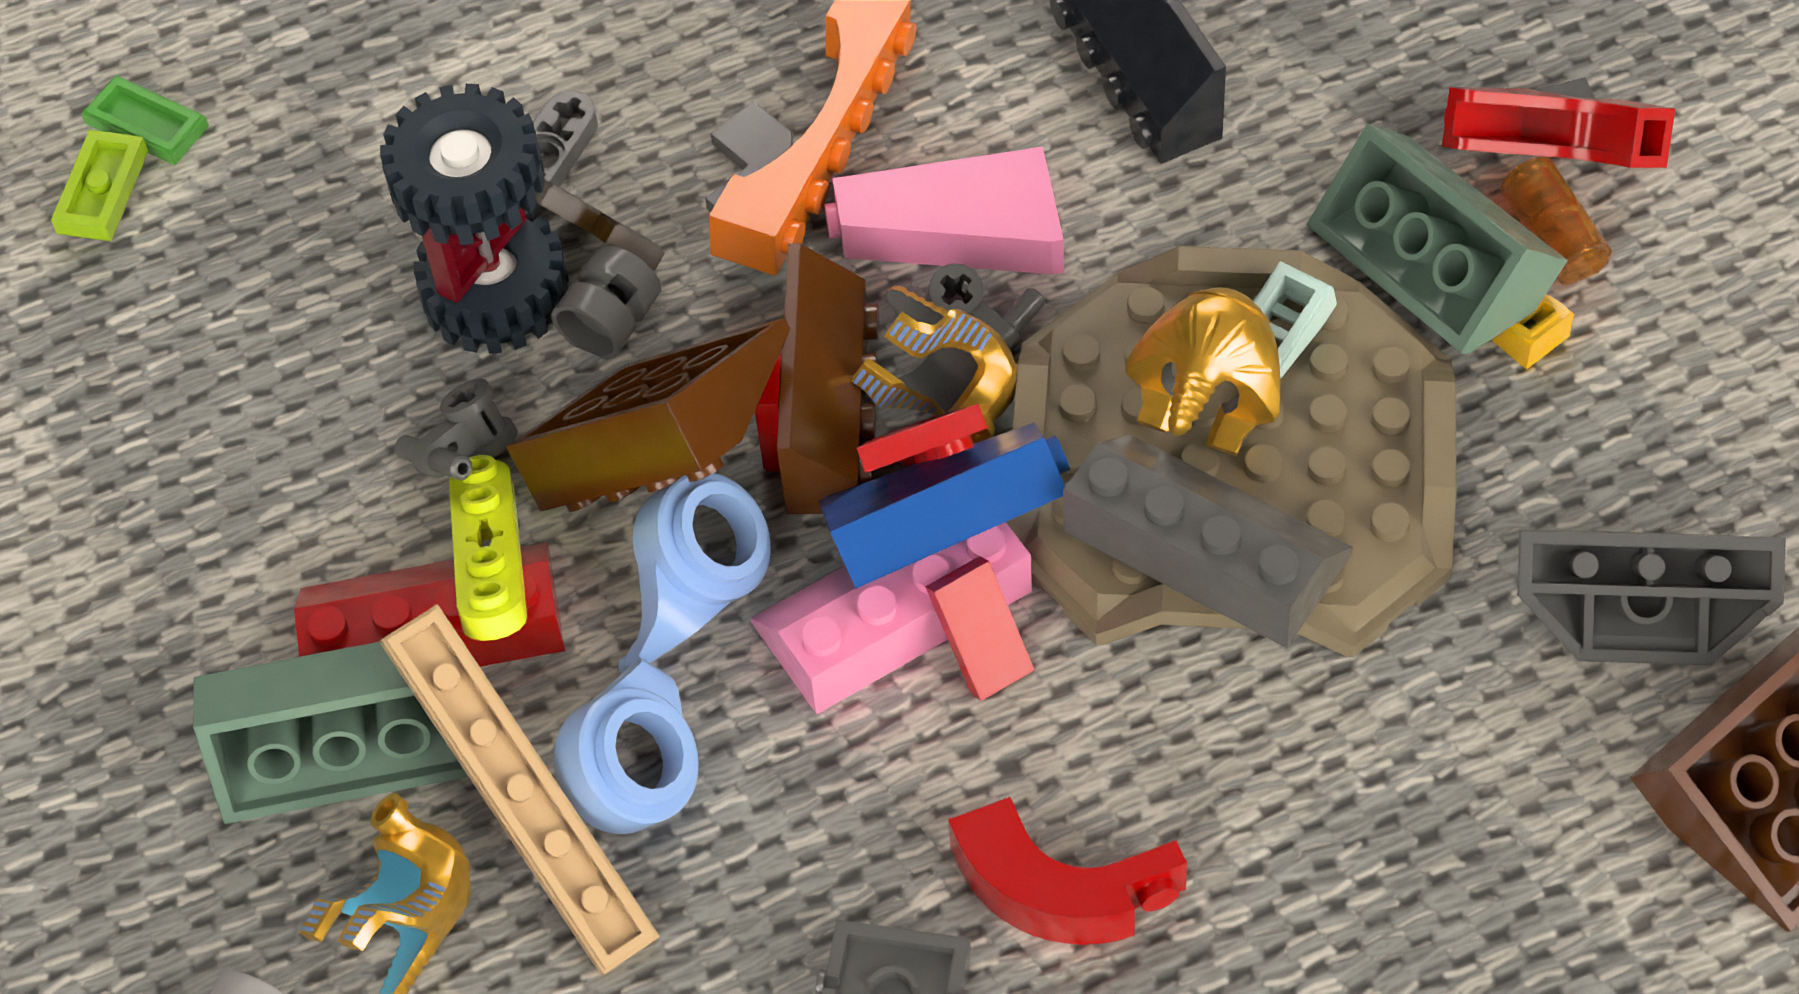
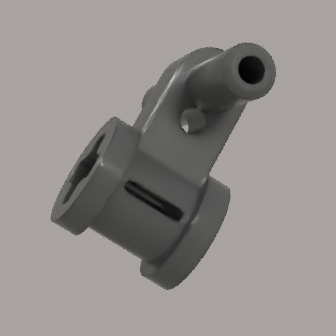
M948 264L938 269L930 280L928 294L925 299L928 302H933L937 307H943L948 311L959 309L983 321L1000 334L1010 351L1021 341L1019 333L1045 305V299L1039 291L1027 288L1001 317L982 301L983 284L979 275L970 267L962 264ZM956 294L964 299L963 302L955 300L951 305L943 301V297L950 300Z
M474 379L459 385L444 397L440 404V411L445 419L421 439L410 435L401 436L395 443V453L399 458L412 462L413 467L423 474L434 478L448 476L456 480H465L470 476L473 468L472 462L468 457L477 455L494 457L507 449L506 446L516 439L518 430L509 417H502L492 401L495 393L488 381L485 379Z

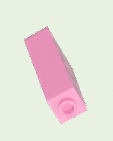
M1043 146L832 178L835 202L824 204L829 239L841 237L844 258L941 266L962 264L970 268L1045 274L1064 272V238Z

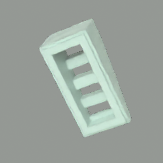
M1281 261L1254 300V303L1259 306L1268 320L1275 315L1293 324L1288 332L1270 322L1275 340L1281 342L1278 348L1280 379L1322 328L1337 305L1332 286ZM1288 298L1305 308L1300 314L1282 304Z

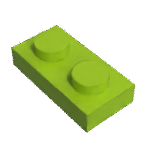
M95 130L88 131L51 218L57 234L112 242L148 154L143 137Z

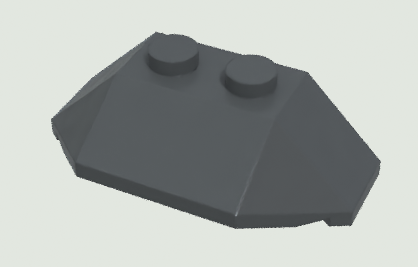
M1519 530L1517 596L1578 661L1712 665L1750 633L1761 621L1784 604L1786 538L1683 533Z

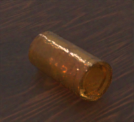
M1536 157L1527 160L1514 168L1505 177L1501 185V193L1520 223L1568 260L1557 277L1561 284L1569 285L1596 275L1607 265L1612 255L1610 246L1550 158Z

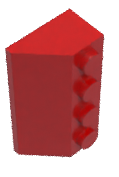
M548 542L520 547L527 619L526 623L517 632L497 640L480 641L471 639L464 634L457 610L453 559L301 588L294 606L299 657L380 642L381 639L437 604L479 667L565 651Z

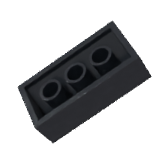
M1050 0L1051 11L1059 28L1062 30L1070 28L1076 37L1077 50L1083 64L1088 69L1096 67L1103 77L1104 92L1110 104L1115 109L1123 107L1130 117V129L1140 148L1150 147L1160 164L1223 139L1226 65L1180 0Z

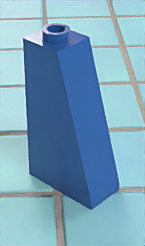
M1031 423L973 444L974 447L939 460L925 461L818 500L829 531L855 589L1063 497L1065 484L1061 474L1071 469L1056 435L1045 439L1035 423Z

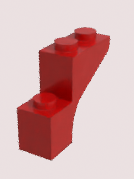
M1449 87L1447 107L1444 113L1442 147L1468 151L1577 159L1628 168H1667L1676 108L1623 99L1578 98L1526 88Z

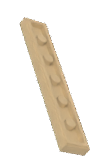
M435 605L381 639L380 644L599 973L602 976L657 940L660 936L439 605Z

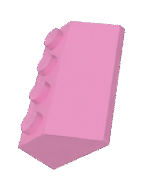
M1004 522L856 589L846 566H843L753 616L750 620L817 715L948 640L925 586L981 556L990 562L1007 605H1010L1032 592L1031 554L1008 524Z

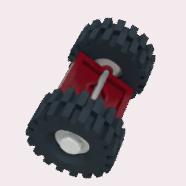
M466 83L465 93L458 94L454 93L453 85L439 87L441 93L439 98L431 100L427 92L415 97L417 109L413 112L403 106L395 114L398 127L388 124L383 133L386 145H380L382 168L397 215L403 223L409 220L412 231L422 236L423 241L420 242L416 250L419 261H414L413 270L418 293L429 325L435 332L441 330L443 340L449 344L454 345L461 338L465 351L477 353L481 343L487 344L489 354L502 353L501 343L512 341L516 350L527 346L525 335L530 332L538 339L548 332L546 319L553 321L551 314L567 292V283H569L562 247L556 231L551 232L549 222L540 215L534 221L532 217V211L538 204L535 192L542 193L545 183L542 173L545 171L534 123L529 113L524 115L522 104L514 97L506 103L502 90L491 87L488 94L484 96L481 95L479 84Z

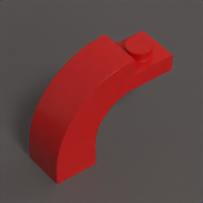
M1011 797L948 819L950 848L966 882L975 895L1003 921L1025 933L1048 941L1088 945L1114 942L1135 936L1136 908L1142 907L1147 912L1160 910L1173 903L1178 898L1179 892L1186 890L1187 861L1177 840L1109 865L1088 868L1076 867L1049 857L1033 843L1023 826Z

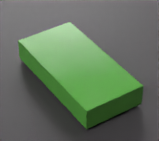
M117 75L111 79L81 113L85 124L100 131L143 137L149 154L173 165L179 162L209 127L206 116Z

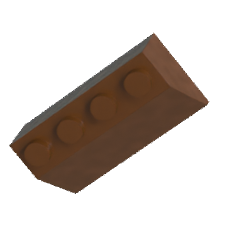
M800 243L788 244L784 318H786L791 329L782 347L777 453L786 514H823L818 500L874 480V470L865 473L857 447L863 445L864 440L875 438V403H865V391L851 380L867 357L877 363V354L867 353V340L879 339L878 303L867 302L864 278Z

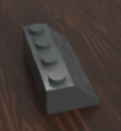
M1132 435L1097 443L1063 489L1065 533L1286 648L1290 645L1352 555V546Z

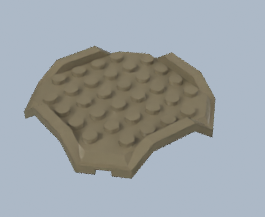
M1178 246L1118 272L1022 342L1017 365L1012 430L1035 423L1045 439L1056 435L1071 469L1061 474L1065 486L1097 443L1132 435L1353 547L1352 555L1297 634L1346 657H1354L1387 631L1389 623L1413 604L1418 606L1451 579L1457 488L1456 380L1452 361L1354 278L1301 250ZM1280 261L1334 288L1337 302L1336 307L1322 328L1280 379V413L1278 418L1272 423L1257 425L1243 440L1237 456L1209 448L1206 445L1221 403L1227 402L1239 394L1237 387L1230 381L1225 380L1215 387V391L1210 395L1209 401L1204 404V410L1198 413V419L1192 422L1191 429L1183 435L1174 436L1169 430L1167 433L1138 424L1137 418L1143 404L1141 386L1125 373L1126 361L1148 328L1165 312L1187 298L1190 293L1210 288H1229L1241 292L1254 302ZM1288 298L1282 304L1300 314L1305 308ZM1275 315L1269 320L1288 332L1293 324ZM1276 340L1277 349L1281 345V342ZM1172 363V374L1175 378L1177 370L1176 365ZM1063 497L1007 521L1008 526L1031 554L1032 584L1037 589L1042 587L1064 608V615L1095 645H1105L1158 625L1249 629L1065 533Z

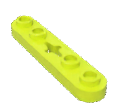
M477 455L469 458L473 468L468 478L456 480L450 477L449 492L456 602L462 630L471 639L488 641L504 638L517 632L526 623L527 610L515 490L510 468L506 463L495 460L492 456ZM491 540L490 546L484 547L483 541Z

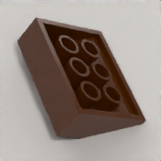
M786 318L625 364L506 446L540 512L565 505L569 512H575L594 503L601 496H605L608 502H614L632 494L644 485L648 492H655L674 483L681 476L686 475L689 482H695L718 471L724 465L720 457L739 444L745 435L791 329Z
M1799 627L1629 777L1673 834L1787 932L1792 931L1799 924Z

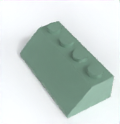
M1368 123L1306 224L1459 352L1464 354L1471 353L1534 313L1568 261L1409 136Z
M381 641L194 677L193 729L224 824L465 778L468 775L380 644Z

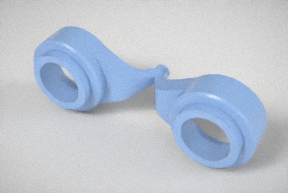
M713 473L695 482H689L685 475L667 487L653 493L642 504L633 527V550L638 564L642 604L641 627L637 640L631 646L628 654L619 661L618 666L621 675L593 700L571 713L563 723L556 739L554 768L558 784L580 818L601 831L613 834L638 832L674 816L689 801L695 789L699 771L696 743L690 727L682 716L679 691L675 681L667 673L650 663L693 635L729 603L750 593L762 581L768 569L771 555V540L761 509L753 497L741 485L717 473ZM698 505H705L718 511L726 518L732 528L737 548L735 560L731 566L727 567L711 560L703 553L697 543L692 524L694 511ZM628 721L642 726L654 737L660 748L663 768L661 779L655 789H649L636 784L625 774L618 762L615 745L617 732L623 722Z

